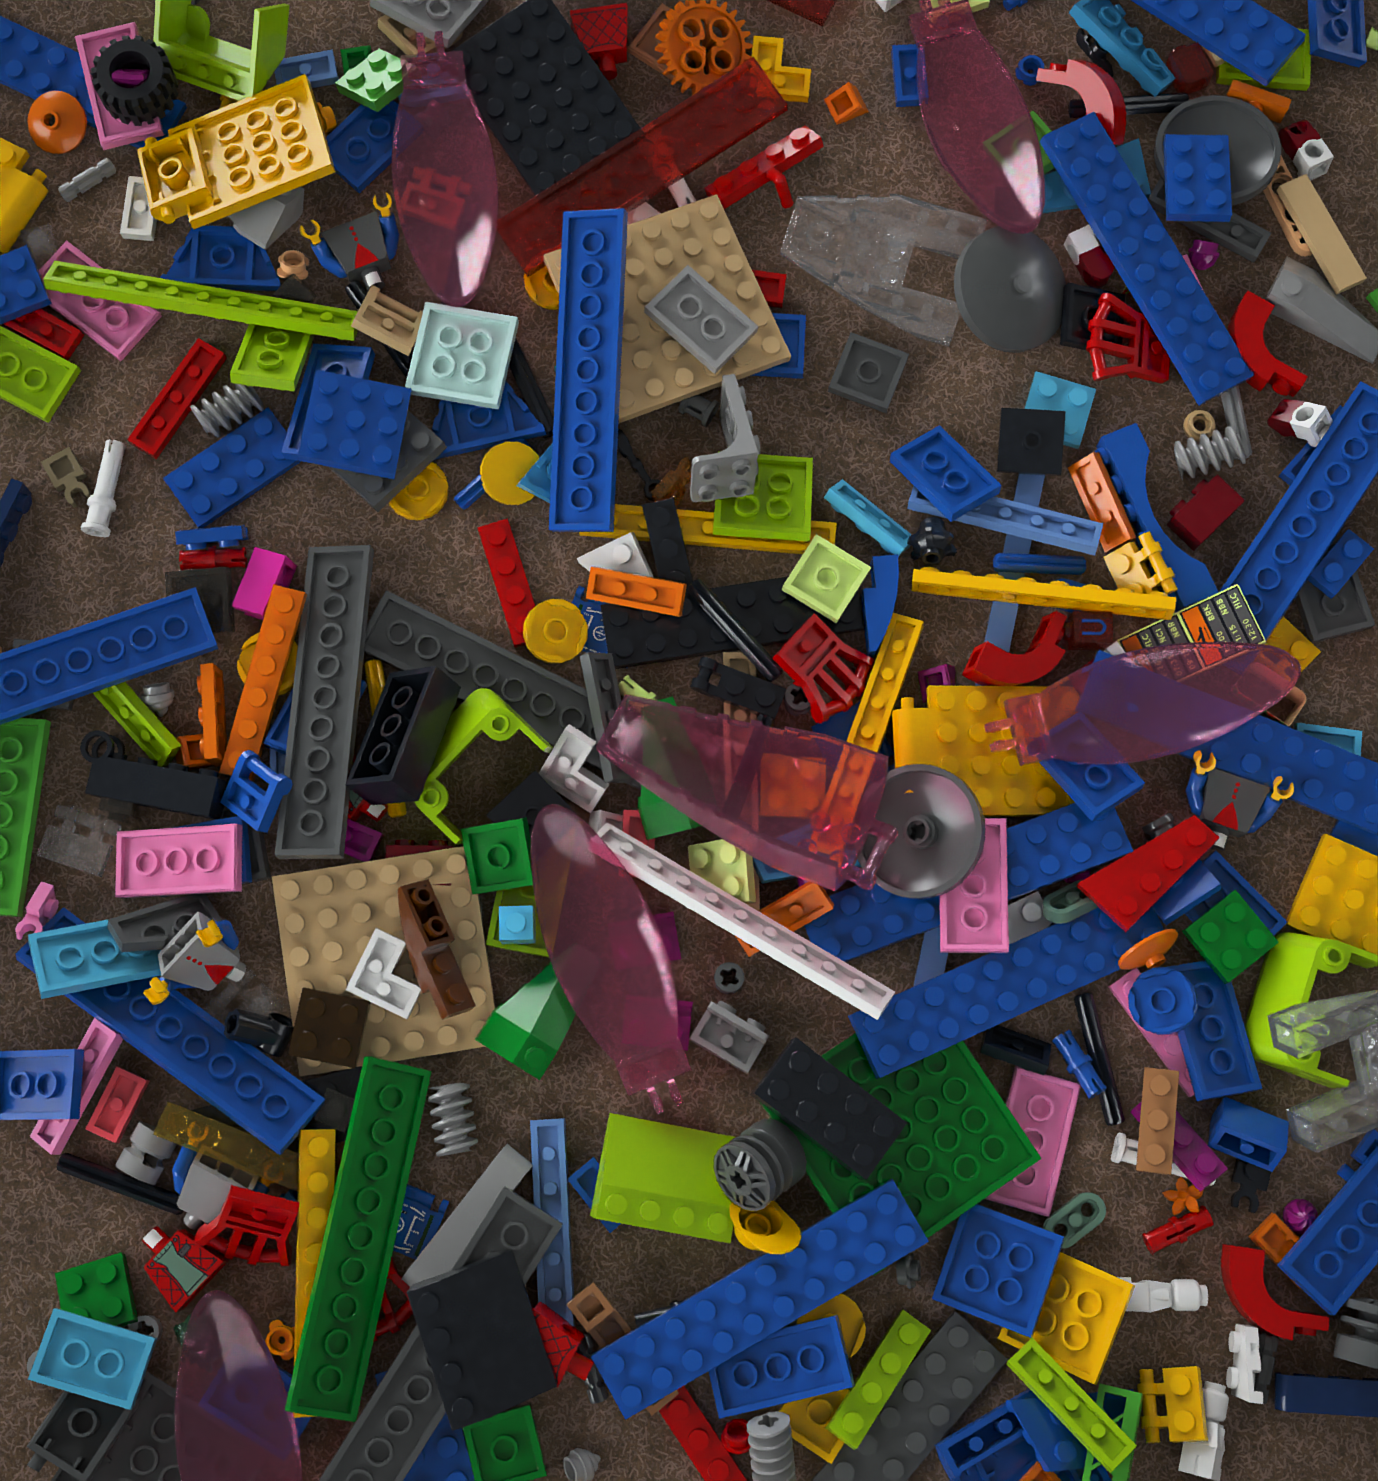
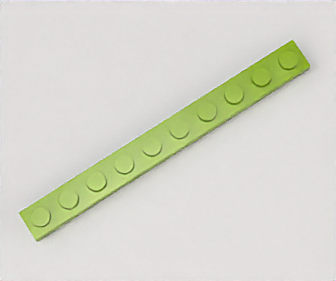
M55 260L43 278L44 286L47 290L119 301L125 304H137L155 309H166L185 314H196L215 319L256 324L281 330L303 332L310 335L333 337L340 340L354 341L359 331L351 327L358 311Z

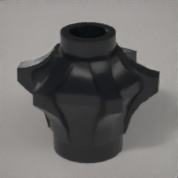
M928 517L922 520L918 531L909 536L907 544L913 546L911 558L913 560L922 559L927 565H939L942 558L955 556L957 553V549L951 543L954 535L946 531L944 521L937 517Z

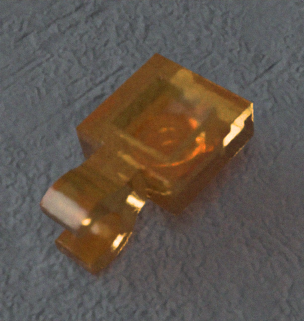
M684 457L679 462L675 471L670 469L651 492L655 502L674 497L675 505L677 506L682 501L686 492L685 485L691 483V472H687V469L691 466L688 457Z

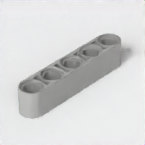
M506 1144L409 1267L401 1280L411 1287L415 1283L451 1271L503 1187L506 1186L514 1192L521 1183L522 1178L532 1169V1163L509 1144Z

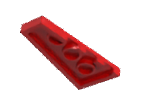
M1193 815L1133 850V852L1126 854L1080 881L1076 887L1127 932L1220 837Z

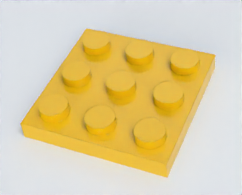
M1322 834L1285 925L1310 936L1338 940L1378 955V856L1328 834Z
M1060 1252L1032 1338L1064 1371L1097 1385L1135 1285ZM1002 1327L998 1336L999 1340L1018 1349H1021L1031 1339Z

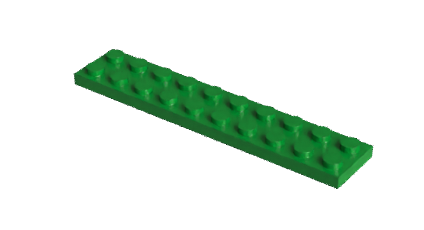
M370 1056L364 1057L285 1411L356 1422L432 1072L430 1070Z

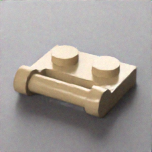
M371 285L351 327L409 356L417 339L423 311L417 312L381 293L380 288Z

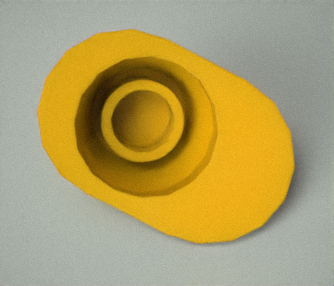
M771 1201L764 1209L756 1212L744 1210L731 1202L729 1211L730 1218L734 1224V1233L737 1240L744 1247L750 1250L782 1255L792 1252L799 1246L801 1241V1235H799L801 1234L800 1228L775 1201Z

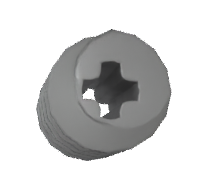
M235 384L236 390H233L229 386L224 385V397L214 391L212 393L214 403H210L203 398L201 399L202 410L195 405L190 406L207 435L211 432L219 438L221 436L220 425L228 431L232 430L230 419H233L238 424H242V412L252 418L253 405L260 411L264 410L263 403L253 386Z
M1231 426L1225 428L1224 437L1218 430H1214L1212 441L1203 433L1200 434L1199 444L1195 442L1193 437L1187 439L1186 448H1184L1180 441H1175L1174 444L1175 459L1182 481L1184 471H1187L1191 478H1195L1196 468L1198 467L1204 475H1207L1209 464H1212L1217 471H1220L1223 460L1231 468L1234 465V457H1238L1242 464H1246L1240 436L1234 432Z
M453 1083L428 1088L437 1090V1093L428 1097V1101L439 1104L438 1107L430 1111V1115L441 1118V1120L432 1125V1128L443 1131V1134L434 1138V1142L445 1145L443 1149L436 1152L437 1157L472 1151L469 1147L478 1143V1138L467 1135L476 1129V1125L466 1123L465 1121L474 1115V1111L463 1108V1106L472 1102V1097L462 1096L461 1094L470 1088V1084Z
M773 1411L749 1420L746 1427L749 1433L748 1443L751 1446L749 1453L752 1458L750 1463L753 1470V1481H797L790 1415L784 1412Z

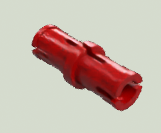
M211 546L208 550H180L179 562L182 561L180 569L181 571L210 569L211 572H218V568H247L246 547L217 549L216 546Z
M1202 1205L1199 1207V1212H1189L1179 1218L1176 1216L1168 1218V1223L1143 1233L1142 1238L1148 1251L1153 1255L1157 1251L1176 1242L1182 1244L1188 1241L1187 1237L1214 1226L1210 1213Z

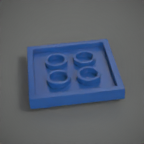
M316 369L298 451V461L395 480L412 389Z
M976 1204L959 1217L932 1299L1032 1338L1065 1237Z

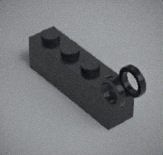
M100 730L91 731L83 738L80 746L81 754L87 761L92 763L85 794L97 798L212 820L221 819L224 808L221 799L228 782L219 778V772L200 768L199 774L188 772V766L176 763H169L168 768L157 766L158 761L138 757L137 762L127 761L128 756L125 755L124 743L119 738ZM101 736L92 747L91 757L88 752V745L93 738ZM107 742L106 752L99 757L98 749L100 745ZM114 742L118 747V753L114 752Z

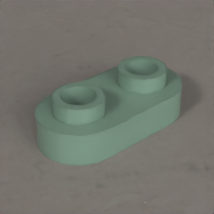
M1077 880L1044 898L1043 916L1048 921L1054 924L1068 923L1098 908L1092 900L1076 887L1077 883L1082 880Z
M1079 1193L1045 1220L1043 1229L1055 1233V1226L1063 1224L1066 1228L1062 1249L1069 1248L1104 1220L1106 1215L1105 1203L1094 1193ZM1084 1203H1089L1092 1206V1213L1089 1216H1084L1081 1213V1206Z

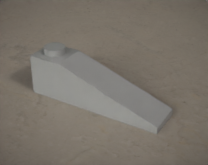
M300 186L231 214L228 217L240 235L266 250L302 215L304 188Z
M1287 256L1265 297L1266 301L1275 305L1271 314L1373 364L1378 354V329L1340 293L1336 295L1331 285L1316 270Z

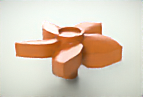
M1182 1177L1176 1182L1177 1191L1168 1190L1162 1192L1166 1199L1174 1202L1172 1205L1174 1216L1181 1213L1185 1206L1191 1212H1199L1197 1200L1202 1196L1204 1190L1199 1192L1194 1185L1188 1186Z

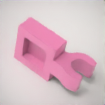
M40 882L26 906L27 914L16 926L17 939L21 940L28 931H33L34 933L43 932L42 927L46 924L47 920L55 916L59 902L56 900L54 885Z

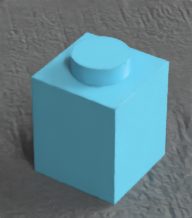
M533 905L499 906V941L502 944L536 943V920Z

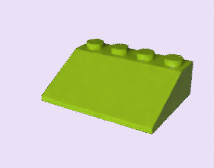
M609 1113L590 1216L610 1222L731 1243L734 1224L730 1218L729 1207L732 1201L724 1194L717 1182L714 1172V1156L719 1148L729 1143L735 1137Z

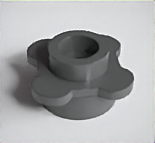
M909 1253L906 1257H902L896 1262L898 1284L907 1285L908 1289L915 1288V1281L921 1280L920 1261L914 1260V1253Z

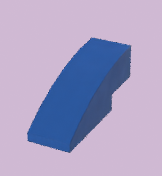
M898 554L872 556L870 562L872 588H864L860 596L865 625L866 652L871 658H874L893 615L899 580Z

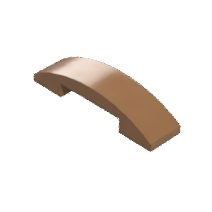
M594 1281L566 1303L567 1307L587 1333L591 1334L601 1349L633 1331ZM675 1390L646 1407L647 1411L651 1416L677 1396L679 1392Z

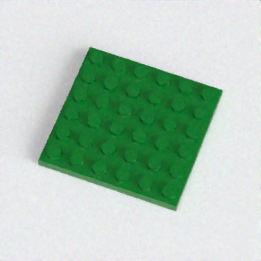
M856 1033L821 1055L826 1061L907 1122L867 1180L857 1178L760 1103L770 1119L777 1120L786 1125L797 1136L804 1148L807 1160L806 1175L831 1213L836 1212L888 1180L893 1179L927 1238L1042 1159L964 1041L879 1079H876Z

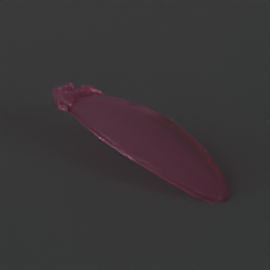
M918 0L921 12L909 15L908 22L916 47L918 48L917 88L921 114L936 156L957 188L988 219L1010 232L1018 234L1032 232L1036 229L1042 217L1045 205V181L1038 137L1024 98L999 55L977 29L968 0L951 3L950 0H938L939 7L932 8L930 0Z
M435 31L434 39L437 53L425 54V36L423 32L416 33L418 54L400 56L404 90L397 111L392 145L394 197L405 240L427 285L442 302L452 307H462L468 304L478 293L484 281L493 251L498 217L496 167L484 121L466 85L463 52H444L442 31Z
M1193 642L1143 648L1115 655L1081 668L1053 683L1041 693L1007 699L1003 702L1007 719L984 724L986 733H995L1010 728L1013 739L998 740L989 746L992 753L1015 748L1020 766L1043 762L1053 758L1087 764H1124L1153 760L1202 745L1258 716L1279 702L1291 691L1301 675V665L1287 651L1263 644Z
M547 805L538 813L532 830L531 865L536 908L550 961L560 985L576 1014L596 1042L616 1062L615 1064L627 1095L631 1096L647 1089L656 1113L659 1114L664 1111V1104L656 1091L655 1085L667 1081L673 1102L677 1106L683 1104L684 1102L674 1077L692 1070L678 1037L679 1023L676 989L663 938L643 895L607 844L574 812L560 805Z
M219 1290L206 1293L196 1304L187 1325L181 1350L175 1393L174 1421L175 1446L181 1481H302L301 1454L293 1413L285 1411L288 1395L279 1370L262 1335L248 1312L232 1296Z

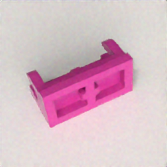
M255 547L232 607L245 612V615L263 620L273 584L289 588L297 565L286 555Z

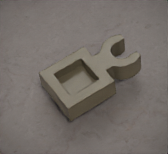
M70 447L41 461L55 489L58 492L65 489V499L72 507H77V503L74 500L77 492H83L87 498L92 495L90 489L84 483L79 482L86 478L87 475Z

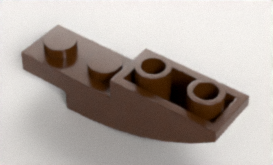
M429 879L400 886L398 888V902L401 925L409 958L422 994L431 993L442 1020L472 1010L476 1006L449 946L455 938Z

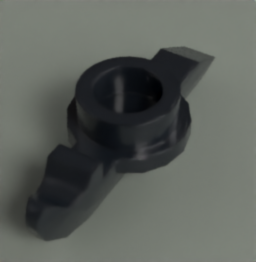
M1079 28L1076 40L1080 48L1094 64L1104 69L1113 77L1112 65L1106 59L1108 51L1102 49L1096 40L1092 43L1090 41L1092 36L1090 34L1086 35L1084 29Z

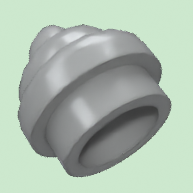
M169 682L143 686L144 694L141 695L144 704L160 717L167 713L168 707L173 703V698L175 697L174 690L170 689Z
M576 1448L571 1450L569 1456L563 1459V1467L568 1480L592 1481L598 1469V1463L601 1460L600 1456L586 1449Z

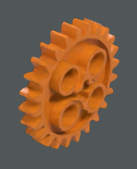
M686 0L685 5L679 1L674 6L675 10L670 8L665 14L667 19H663L659 23L663 30H660L655 35V38L662 41L655 47V51L663 53V56L657 60V63L667 65L662 74L668 75L672 73L674 77L671 85L673 86L677 82L682 83L681 93L691 88L692 98H695L700 91H702L704 100H707L712 92L716 98L723 94V90L729 93L734 89L733 84L738 85L742 82L740 75H745L749 71L744 64H748L751 61V56L745 52H748L753 47V44L745 42V39L751 34L750 31L741 30L746 21L740 20L736 22L734 18L737 10L735 9L728 13L726 11V1L720 7L717 6L716 0H710L708 4L706 0H697L696 3L694 0ZM683 26L689 27L692 30L693 38L684 33ZM713 26L720 29L722 38L714 34ZM686 57L691 58L695 62L696 69L687 65ZM715 57L723 61L725 69L716 65Z

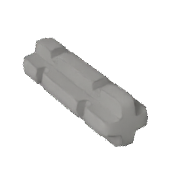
M104 158L97 163L98 166L95 168L92 166L72 178V182L69 183L67 181L59 186L58 191L66 202H70L78 197L77 194L79 192L83 194L102 182V178H108L115 174L116 168L111 160Z

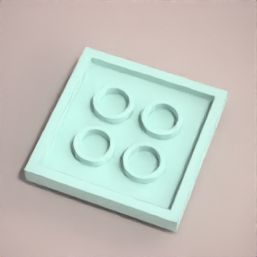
M425 302L405 387L412 389L411 395L499 410L519 325L518 317Z

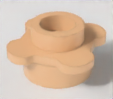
M288 250L278 257L280 268L277 269V275L279 277L300 280L308 277L306 266L309 265V259L303 253L296 250Z

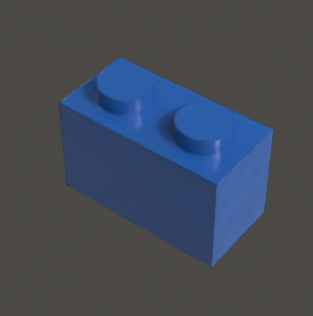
M1224 1097L1210 1120L1208 1146L1273 1172L1287 1152L1289 1122Z

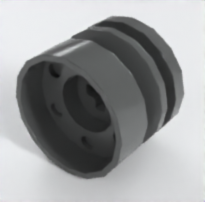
M764 1118L755 1122L744 1130L740 1136L733 1138L729 1143L719 1148L714 1156V1172L724 1194L734 1204L749 1211L756 1212L764 1209L771 1201L777 1199L781 1193L798 1183L806 1173L807 1160L800 1141L786 1125L774 1119Z
M1366 1297L1348 1298L1343 1306L1359 1310L1358 1317L1356 1319L1341 1315L1340 1320L1355 1327L1354 1334H1337L1333 1356L1378 1369V1300Z

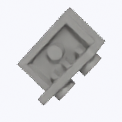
M711 1001L689 1040L748 1074L769 1038V1035L764 1032L766 1027L751 1018L744 1021L735 1015L737 1010L723 1001H719L718 1004Z

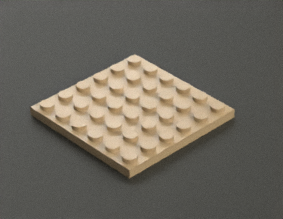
M717 194L627 225L619 423L722 386L723 375L735 374L736 379L739 380L790 361L791 354ZM561 249L544 254V263L558 294L560 292ZM687 265L759 326L757 333L716 374L711 372L644 313L645 306Z
M464 846L272 876L292 1026L295 1025L302 988L304 987L363 999L347 991L346 988L375 928L405 941L399 911L398 888L429 879L455 938L449 946L476 1006L468 1012L442 1020L431 993L422 994L421 991L409 1018L405 1019L371 1002L357 1067L363 1065V1060L366 1056L394 1062L486 1047L476 1041L475 1038L496 1006L479 894L472 895ZM449 883H451V886L433 885V884H449ZM405 947L393 974L419 986L407 947ZM297 1057L300 1077L351 1069L350 1067Z

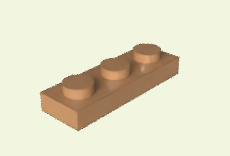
M1144 1067L1136 1171L1171 1176L1179 1071Z

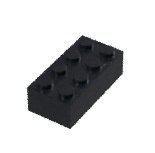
M437 666L389 673L345 786L371 805L419 801L431 766L435 761L440 742L446 732V726L451 713L456 705L461 686Z
M797 1037L789 1041L750 1094L860 1180L868 1179L907 1124L906 1121Z

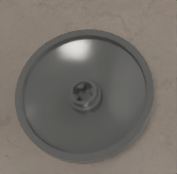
M1220 95L1194 98L1174 108L1161 123L1154 144L1155 164L1159 174L1165 181L1163 142L1166 134L1228 135L1232 205L1246 202L1266 189L1276 173L1281 157L1279 135L1269 118L1258 108L1243 100Z
M997 226L977 235L965 246L958 258L954 273L955 298L963 320L973 334L982 342L1003 352H1025L1048 341L1061 325L1063 290L1066 285L1065 276L1057 257L1041 238L1017 226Z
M905 765L882 775L863 795L853 824L854 849L865 873L884 890L912 899L933 898L955 889L974 870L984 847L985 819L976 795L958 776L933 765ZM907 790L913 791V793H905V792H906Z

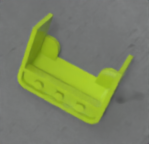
M155 0L153 41L157 47L160 46L164 50L176 75V79L240 101L261 92L282 62L286 51L289 5L284 3L254 10L252 48L250 50L210 36V21L207 13L201 7L191 4V0Z
M487 688L473 691L451 714L446 726V732L437 750L435 761L426 779L424 790L420 795L419 801H414L416 806L455 844L463 845L462 834L441 813L448 804L449 794L446 787L438 779L482 732H485L493 740L506 741L512 738L520 729L542 751L550 754L553 750V747L497 693Z
M1291 932L1277 934L1274 937L1279 943L1266 953L1244 1024L1254 1060L1329 1088L1348 1087L1350 1080L1317 1069L1321 1056L1319 1045L1311 1037L1300 1034L1299 1030L1318 970L1328 974L1339 973L1348 966L1349 962L1368 969L1378 966V955L1338 940Z

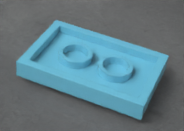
M54 1308L28 1380L132 1410L157 1338Z

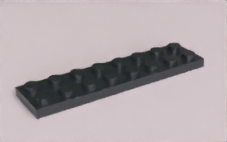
M789 576L710 588L762 646L786 643L814 613L835 635L865 629L858 590L836 624L782 591V586ZM689 592L685 593L682 616L679 617L611 603L601 605L608 653H612L615 669L740 650Z

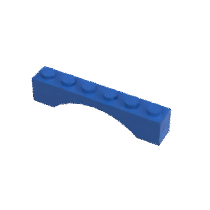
M1137 423L1102 436L1096 445L1097 449L1095 452H1099L1115 490L1120 495L1124 504L1123 508L1127 517L1137 531L1135 535L1140 550L1143 548L1138 537L1150 531L1154 541H1158L1163 550L1161 555L1167 568L1171 567L1175 574L1173 580L1178 590L1168 594L1169 597H1176L1175 612L1219 593L1206 565L1190 557L1177 547L1163 532L1153 515L1145 483L1146 464L1150 450ZM1149 562V569L1153 576L1156 573Z

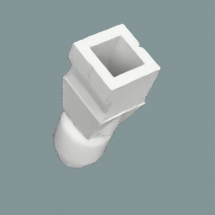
M1117 1277L1135 1285L1126 1311L1151 1313L1169 1307L1175 1311H1197L1200 1306H1207L1208 1304L1206 1285H1199L1194 1279H1173L1170 1283L1151 1280L1132 1283L1131 1277Z
M1205 1381L1204 1388L1202 1389L1208 1441L1183 1442L1178 1471L1220 1481L1221 1463L1225 1451V1429L1219 1423L1226 1419L1229 1397L1225 1394L1226 1386Z

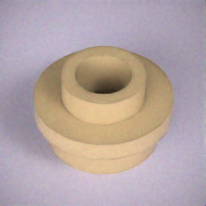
M1203 410L1191 412L1183 423V429L1187 437H1193L1197 442H1199L1200 434L1204 433L1210 438L1216 428L1213 416ZM1194 423H1202L1204 430L1199 431L1195 429Z

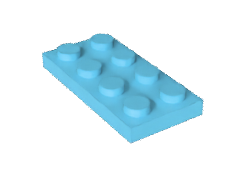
M108 920L28 934V943L41 999L161 975L158 954L161 950L121 952L108 930Z

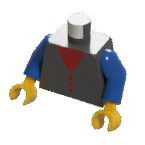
M386 192L389 203L384 207L377 204V198L374 195L373 204L376 209L380 210V216L375 211L321 232L323 238L319 237L320 226L316 221L311 220L315 226V232L312 235H307L303 226H300V233L303 237L311 240L310 246L324 269L338 278H347L350 283L355 280H363L367 291H369L371 285L380 289L384 288L385 283L381 273L391 269L390 260L396 256L399 232L394 213L390 212L389 209L392 204V198L388 192Z
M1198 750L1193 755L1197 767L1192 769L1185 791L1191 812L1220 837L1211 848L1225 850L1229 835L1240 838L1247 833H1254L1268 822L1282 804V799L1291 797L1294 792V784L1292 782L1288 789L1280 790L1277 787L1283 778L1278 776L1273 781V793L1269 792L1270 787L1216 769V759L1212 752L1210 753L1209 760L1201 763L1202 753Z

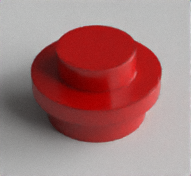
M733 1419L725 1425L721 1434L723 1447L728 1452L743 1454L749 1451L751 1446L748 1443L749 1433L747 1432L746 1425L748 1422L746 1420Z

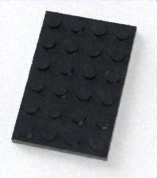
M526 0L442 57L447 68L543 208L646 140L645 134L552 0Z

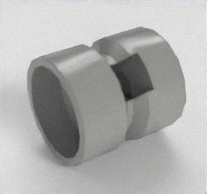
M139 1121L130 1137L132 1146L123 1149L115 1166L140 1181L155 1185L164 1170L163 1159L171 1157L179 1140L168 1133L166 1136L159 1134L160 1129Z

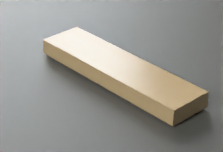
M1307 174L1280 185L1276 190L1335 294L1337 295L1363 283L1367 277Z

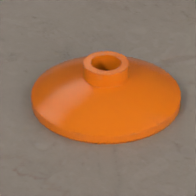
M49 91L40 95L34 101L28 114V130L38 147L49 153L64 154L71 152L82 142L87 129V118L83 106L74 96L63 91ZM54 115L55 123L50 126V118Z
M1166 929L1141 940L1118 960L1119 968L1131 970L1147 966L1148 969L1161 966L1166 962L1164 954L1169 951L1178 938L1177 931L1175 929Z

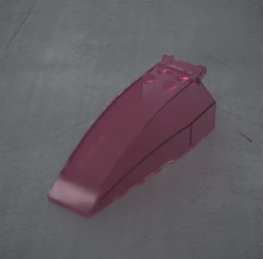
M625 694L596 746L600 754L626 774L725 841L774 869L833 891L840 888L847 880L855 882L862 889L872 890L877 881L875 875L889 845L895 842L898 835V830L895 827L875 819L887 783L889 756L826 734L787 726L783 730L763 726L762 721L751 720V723L730 719L727 714L718 713V716L699 713L696 708L678 707L667 702ZM869 834L875 835L878 839L864 869L856 867V861Z

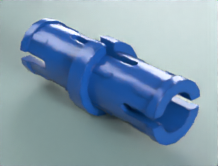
M1067 1030L1064 1032L1065 1035L1059 1034L1052 1042L1068 1065L1066 1069L1069 1074H1074L1088 1099L1094 1098V1094H1101L1107 1087L1091 1065L1093 1060L1090 1055L1084 1054L1072 1035L1071 1030Z

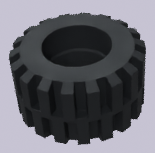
M129 35L122 36V41L117 42L116 39L109 41L111 46L108 48L103 46L99 50L101 56H95L93 60L95 67L91 68L92 83L106 110L110 112L112 117L115 119L120 118L121 122L127 125L130 121H133L135 126H142L143 121H147L149 125L155 123L153 119L156 117L164 118L166 116L164 111L166 109L171 111L174 107L172 100H177L178 97L176 89L178 88V81L164 50L160 46L157 47L154 41L148 39L145 42L142 36L135 35L134 39H130ZM119 69L150 70L147 80L134 88L120 87L112 79V73Z

